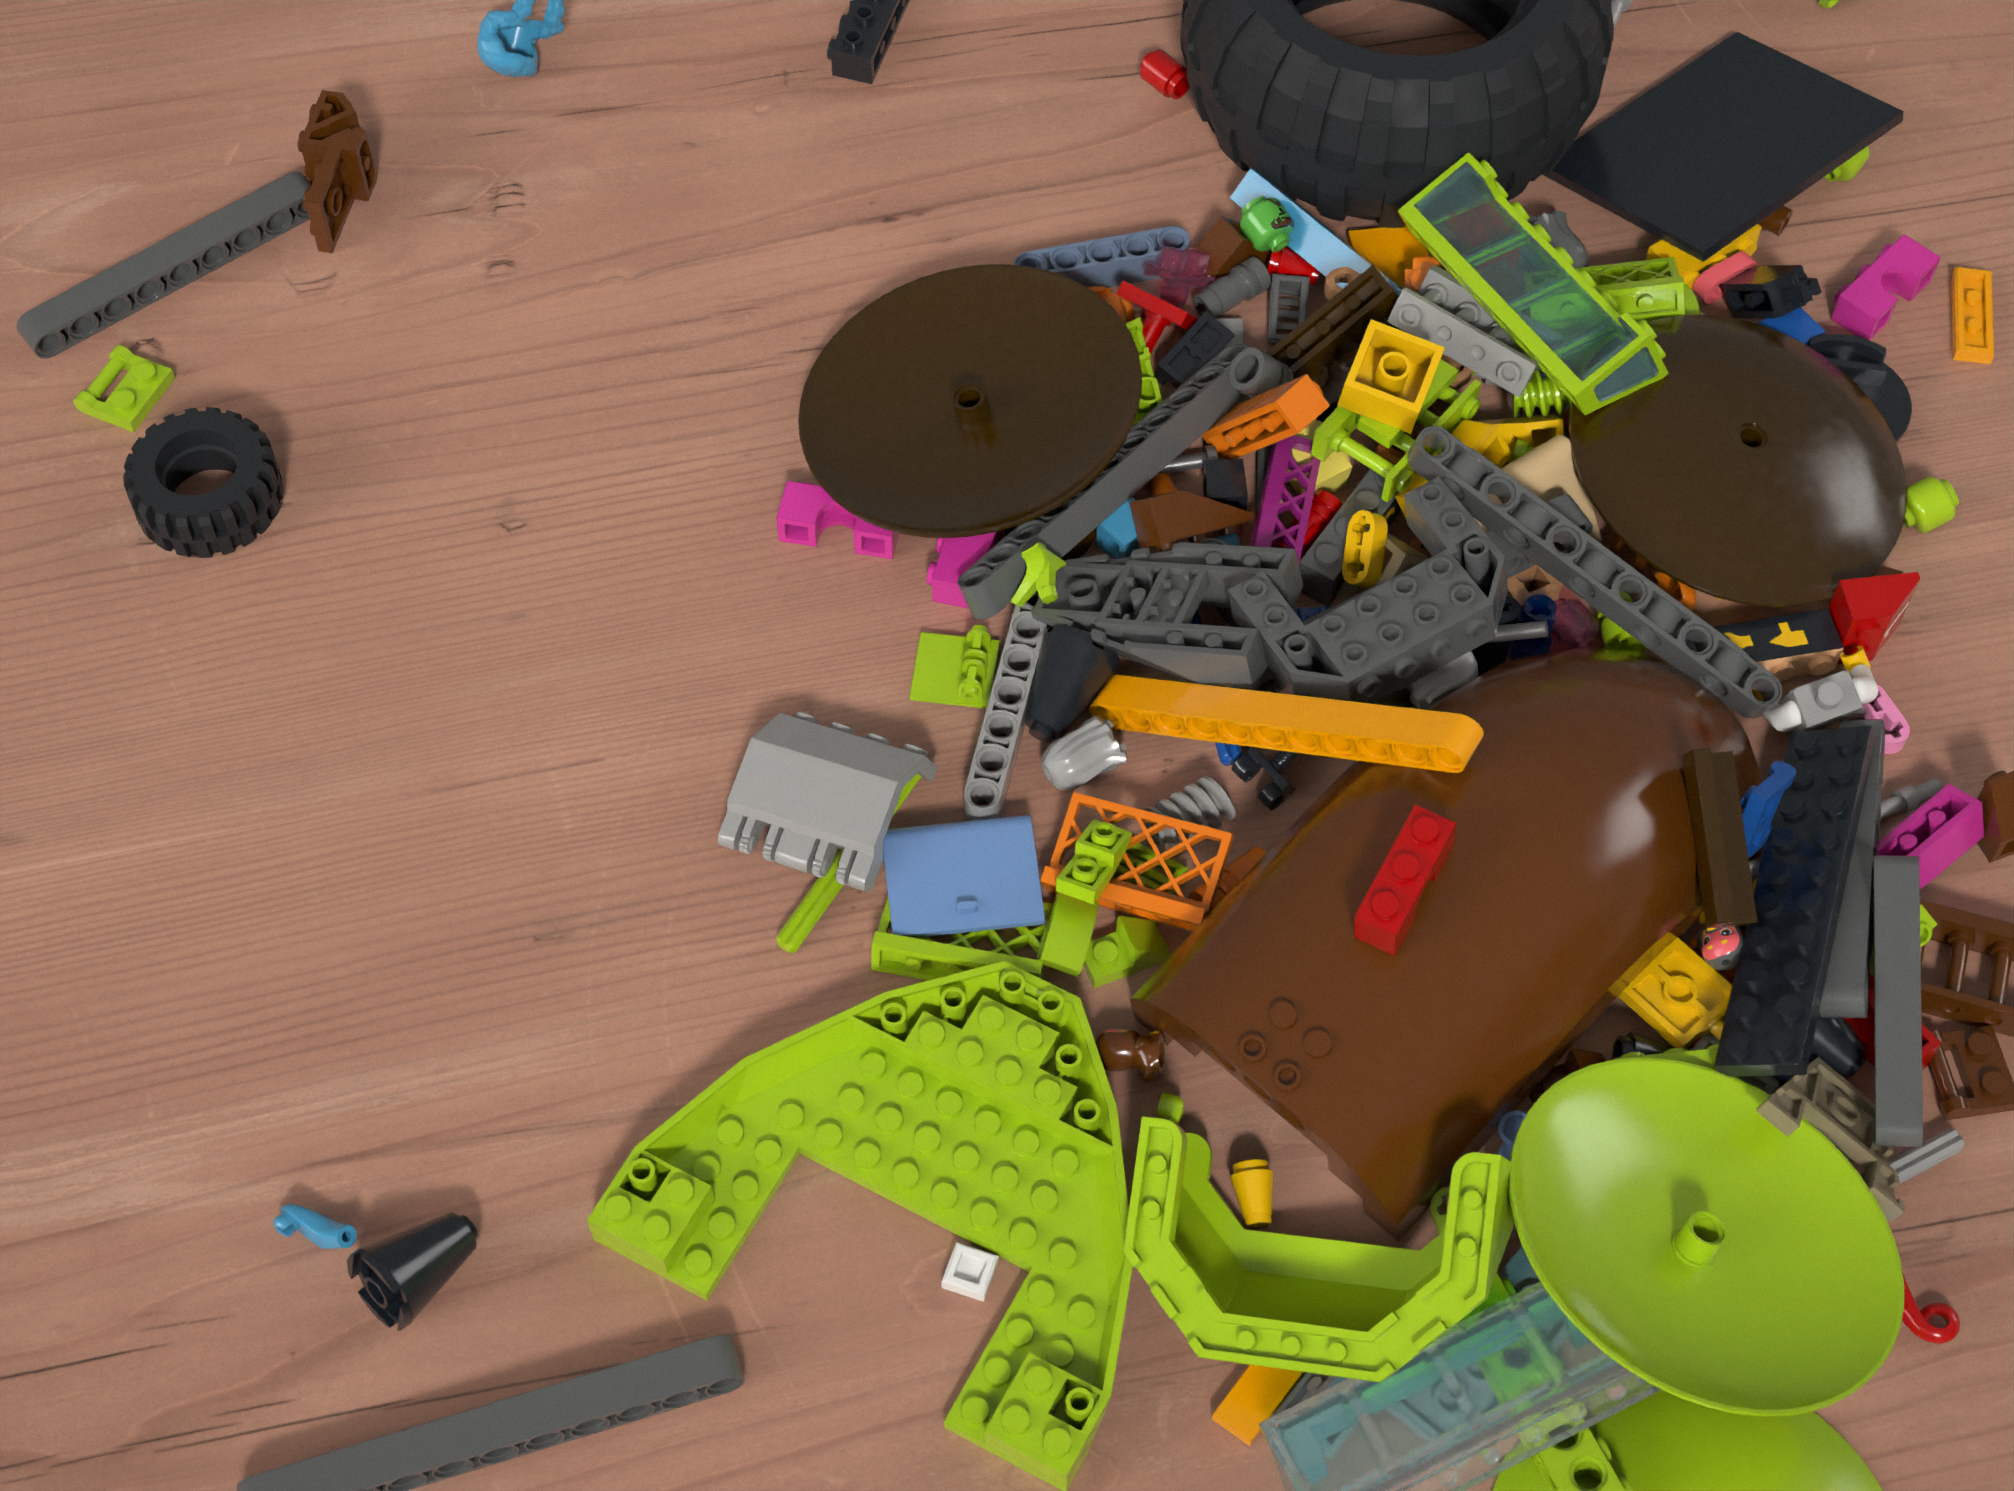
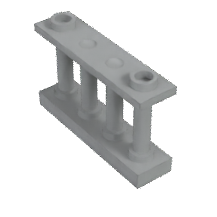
M1436 265L1429 269L1418 294L1406 287L1402 289L1387 322L1406 333L1445 347L1443 354L1519 398L1522 396L1536 368L1545 375L1537 366L1538 363L1532 360L1456 279L1449 272ZM1518 313L1523 321L1554 353L1560 350L1565 338Z

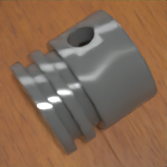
M1254 347L1244 349L1234 358L1228 375L1231 386L1250 398L1293 380L1292 370L1287 365Z

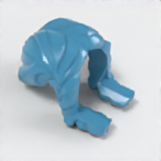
M516 0L509 11L495 10L487 12V15L480 23L477 38L478 53L482 62L488 68L505 76L533 77L538 70L536 41L538 39L551 38L558 33H562L564 30V25L561 22L565 13L564 0H548L543 21L525 19L531 15L535 0Z

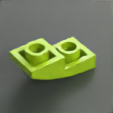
M1093 819L1077 839L1075 855L1056 878V892L1094 905L1120 864L1131 840L1132 832L1116 827L1113 824Z
M1057 892L1046 926L1048 930L1038 960L1043 961V965L1078 977L1082 971L1090 944L1099 902L1093 905Z

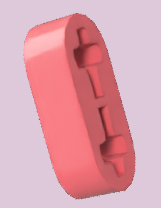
M1745 251L1738 252L1704 271L1696 279L1693 291L1706 304L1713 303L1725 296L1722 283L1754 266H1758V263Z

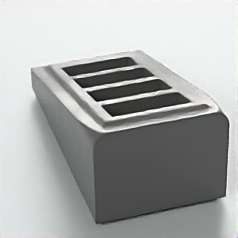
M1272 274L1269 291L1267 344L1276 345L1287 336L1276 334V329L1293 331L1307 319L1310 277ZM1279 294L1298 296V300L1279 298ZM1278 306L1298 308V312L1278 310ZM1277 318L1297 319V324L1277 322Z

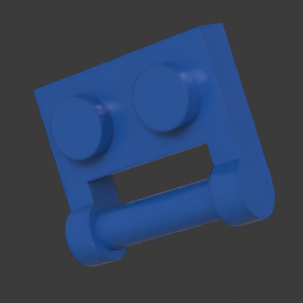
M1781 761L1773 762L1767 774L1768 778L1758 787L1750 786L1741 800V808L1744 809L1742 818L1748 859L1765 844L1773 831L1772 819L1784 791L1791 786L1796 775V770L1788 763Z

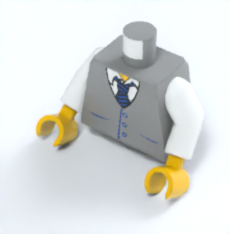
M1857 646L1858 651L1851 655H1845L1844 652L1840 653V658L1845 668L1844 671L1791 690L1780 702H1777L1766 711L1763 716L1777 731L1788 732L1789 737L1791 732L1830 729L1838 726L1840 720H1855L1865 716L1866 713L1862 704L1869 703L1877 697L1878 687L1870 670L1871 665L1863 646ZM1752 689L1753 696L1763 702L1762 695L1757 690Z

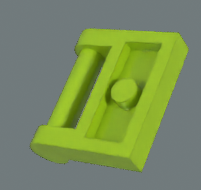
M116 345L109 354L110 360L87 390L78 393L73 400V404L78 410L87 415L135 432L175 380V376L171 368L134 355L126 347ZM122 369L128 370V373L105 402L99 401L98 399Z

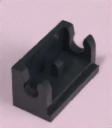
M1205 311L1157 364L1155 374L1157 382L1163 386L1168 381L1175 389L1179 388L1222 351L1235 337V334Z

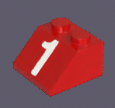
M1918 572L1839 581L1828 610L1844 647L1842 652L1845 655L1856 653L1858 651L1857 646L1861 645L1869 661L1875 658L1899 626L1919 583L1920 576ZM1839 658L1837 664H1843L1841 658Z

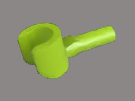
M1167 1092L1162 1093L1156 1116L1168 1119L1179 1125L1184 1111L1183 1100L1179 1096Z

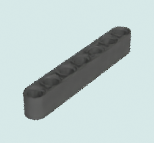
M1874 855L1875 1146L1922 1147L1923 1094L1919 856Z

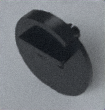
M1828 334L1810 338L1808 346L1839 367L1870 398L1883 416L1897 443L1905 434L1910 423L1912 402L1908 389L1902 379L1892 368L1883 362L1886 356V348L1870 340L1851 335Z

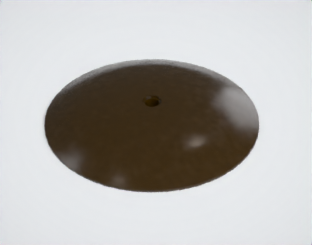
M1010 264L964 266L937 272L906 283L864 307L843 325L821 351L811 368L800 401L798 423L803 453L812 474L823 490L841 507L867 523L904 535L926 538H959L998 532L1040 517L1062 505L1096 479L1113 460L1124 444L1139 408L1142 392V371L1139 354L1129 329L1114 308L1101 296L1068 277L1043 269Z
M1682 315L1657 319L1648 322V324L1657 335L1654 340L1666 354L1662 361L1669 373L1668 375L1587 415H1584L1571 403L1569 436L1573 460L1580 481L1600 516L1614 533L1641 558L1664 574L1692 589L1735 603L1761 607H1792L1822 602L1833 598L1840 580L1870 577L1887 559L1897 543L1907 510V483L1901 454L1893 434L1870 398L1846 373L1822 354L1784 333L1749 321L1714 315ZM1621 336L1609 342L1593 358L1580 380L1583 382L1626 347L1628 343ZM1636 353L1594 388V392L1597 398L1652 373L1655 369ZM1655 370L1654 374L1623 388V391L1655 377L1658 372Z

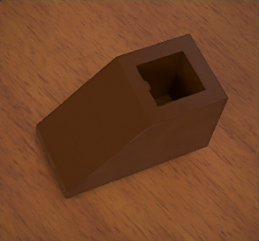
M1998 771L1989 776L1984 781V787L1977 798L1982 802L1984 837L1977 844L1990 863L2014 854V771L2009 773Z

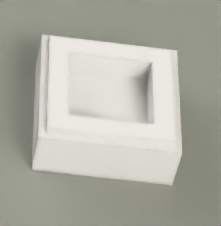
M956 1242L941 1281V1288L984 1302L999 1263V1256Z

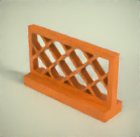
M1073 792L1050 865L1045 866L1040 880L1046 891L1057 895L1056 878L1066 867L1062 865L1065 853L1076 845L1077 839L1082 834L1076 823L1081 806L1097 809L1103 819L1102 822L1113 825L1125 818L1135 819L1143 831L1131 837L1127 849L1148 839L1156 857L1134 868L1125 852L1123 858L1130 871L1115 879L1111 878L1096 902H1099V907L1193 932L1211 912L1233 842V834ZM1104 812L1112 813L1115 815L1107 819ZM1143 822L1154 825L1147 829ZM1074 828L1075 832L1077 833V836L1070 839ZM1165 828L1177 830L1183 842L1160 854L1151 836ZM1183 832L1192 834L1194 836L1190 837L1189 839H1186ZM1206 838L1221 842L1217 856L1200 864L1191 846ZM1187 849L1197 867L1174 879L1165 861ZM1161 863L1170 881L1155 890L1144 887L1138 875ZM1213 867L1210 878H1208L1205 871ZM1201 874L1207 884L1202 902L1185 898L1179 885ZM1135 878L1138 885L1128 883L1127 881ZM1175 888L1178 896L1166 892Z

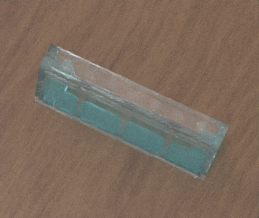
M1540 1281L1455 1324L1383 1383L1348 1378L1259 1423V1426L1285 1491H1465L1662 1389L1628 1371L1601 1351L1561 1311Z

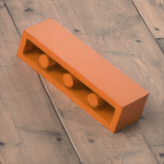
M1306 374L1237 404L1202 436L1209 445H1215L1218 458L1236 459L1300 433L1330 405L1324 398L1319 385Z

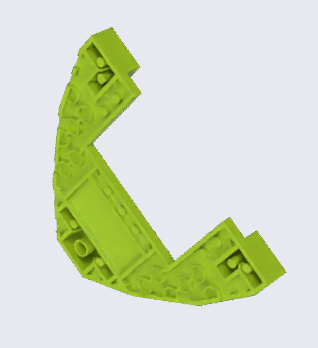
M1006 961L886 991L743 1058L634 1147L587 1219L593 1240L706 1301L711 1297L800 1154L1029 1272L945 1418L944 1428L1061 1491H1068L1090 1450L1111 1399L1133 1266L1123 1253L1129 1206L1118 1110L1081 998Z

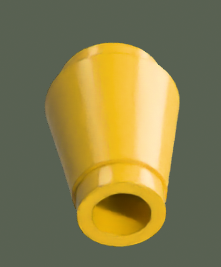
M1253 1159L1234 1164V1174L1230 1176V1180L1243 1218L1245 1219L1246 1227L1262 1228L1271 1225L1274 1171L1269 1169L1268 1161Z

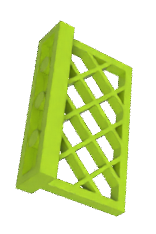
M1674 257L1574 268L1577 272L1582 268L1585 269L1597 285L1594 289L1600 295L1606 291L1620 309L1617 312L1620 315L1627 312L1636 322L1641 319L1653 321L1685 315L1684 281L1682 276H1679ZM1557 270L1524 274L1526 297L1529 298L1564 282L1565 279ZM1570 289L1529 308L1530 319L1553 332L1610 325L1574 289Z
M887 897L878 931H875L872 941L871 970L922 980H932L1006 961L1042 979L1045 965L1038 958L1048 930L1046 926L1053 904L1043 902L1044 915L1046 917L1045 924L1031 931L1026 926L1015 927L1021 936L1007 943H1004L996 933L1000 929L975 931L965 936L961 933L950 934L955 941L945 944L932 941L929 938L930 936L912 938L888 933L892 927ZM988 937L996 949L992 951L974 949L971 944ZM1029 944L1036 952L1037 958L1035 960L1018 957L1013 954V951Z

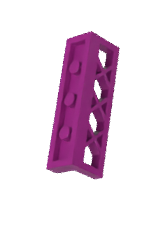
M1293 435L1274 443L1270 452L1250 546L1271 547L1283 541L1288 549H1296L1298 563H1300L1321 461L1312 455L1311 462L1299 467L1290 455L1291 449L1311 454L1313 440ZM1296 478L1304 488L1305 493L1293 498L1284 487V483ZM1289 509L1298 520V524L1286 529L1277 518V515Z

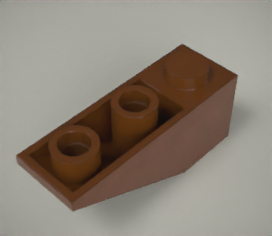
M1184 490L1163 493L1129 502L1139 547L1155 546L1157 553L1172 550L1173 545L1179 543L1178 540L1185 538L1188 539V543H1199L1202 540L1211 538L1210 532L1219 530L1220 536L1243 531L1242 523L1257 520L1254 513Z

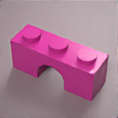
M1905 234L1893 245L1890 243L1886 244L1872 265L1865 264L1850 286L1844 284L1838 290L1833 299V303L1836 306L1831 320L1855 336L1871 340L1890 321L1898 300L1891 293L1898 294L1911 302L1932 281L1941 257Z
M787 481L776 518L779 541L817 547L819 537L825 529L834 525H843L853 530L854 552L856 554L893 559L899 533L877 527L849 513L836 503L821 486H816L809 482Z

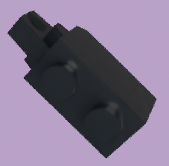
M1758 265L1721 284L1733 318H1778L1807 305L1806 303L1813 300V295L1822 293L1818 279L1807 277L1802 265Z

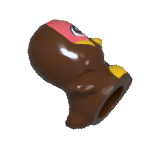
M1112 1028L1106 1029L1097 1037L1095 1043L1105 1070L1124 1071L1135 1069L1143 1074L1142 1078L1145 1082H1150L1157 1075L1163 1073L1165 1042L1161 1031H1154L1147 1036H1140L1135 1030Z

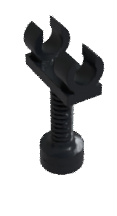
M1250 747L1247 750L1248 753L1241 756L1233 764L1231 770L1246 783L1253 779L1261 767H1263L1274 781L1261 790L1258 798L1272 811L1279 807L1287 796L1296 790L1282 775V771L1295 759L1294 757L1298 756L1297 754L1301 753L1279 751L1273 759L1268 760L1258 749Z

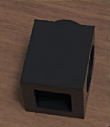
M1219 458L1216 460H1204L1202 480L1204 497L1246 511L1248 492L1243 459Z

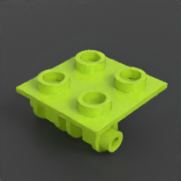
M974 625L972 630L968 631L967 637L921 632L909 700L987 709L993 688L1000 640H991L988 629L983 625Z

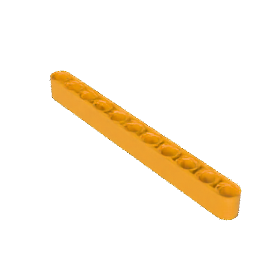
M1112 675L1089 706V712L1092 717L1100 716L1103 721L1109 719L1113 723L1114 727L1111 729L1450 773H1460L1464 770L1484 735L1483 729L1475 720L1458 713L1124 675Z

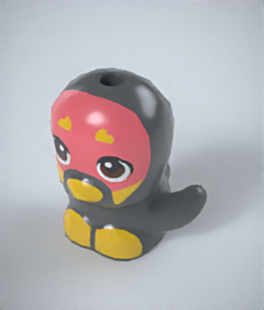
M1702 911L1699 916L1701 930L1697 935V946L1699 951L1702 952L1704 961L1708 966L1716 970L1726 971L1735 968L1743 944L1742 929H1746V927L1706 928L1704 911Z

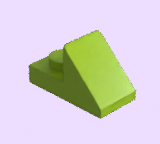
M1118 916L1116 932L1090 941L1083 967L1093 987L1097 988L1161 964L1171 956V952L1155 921Z

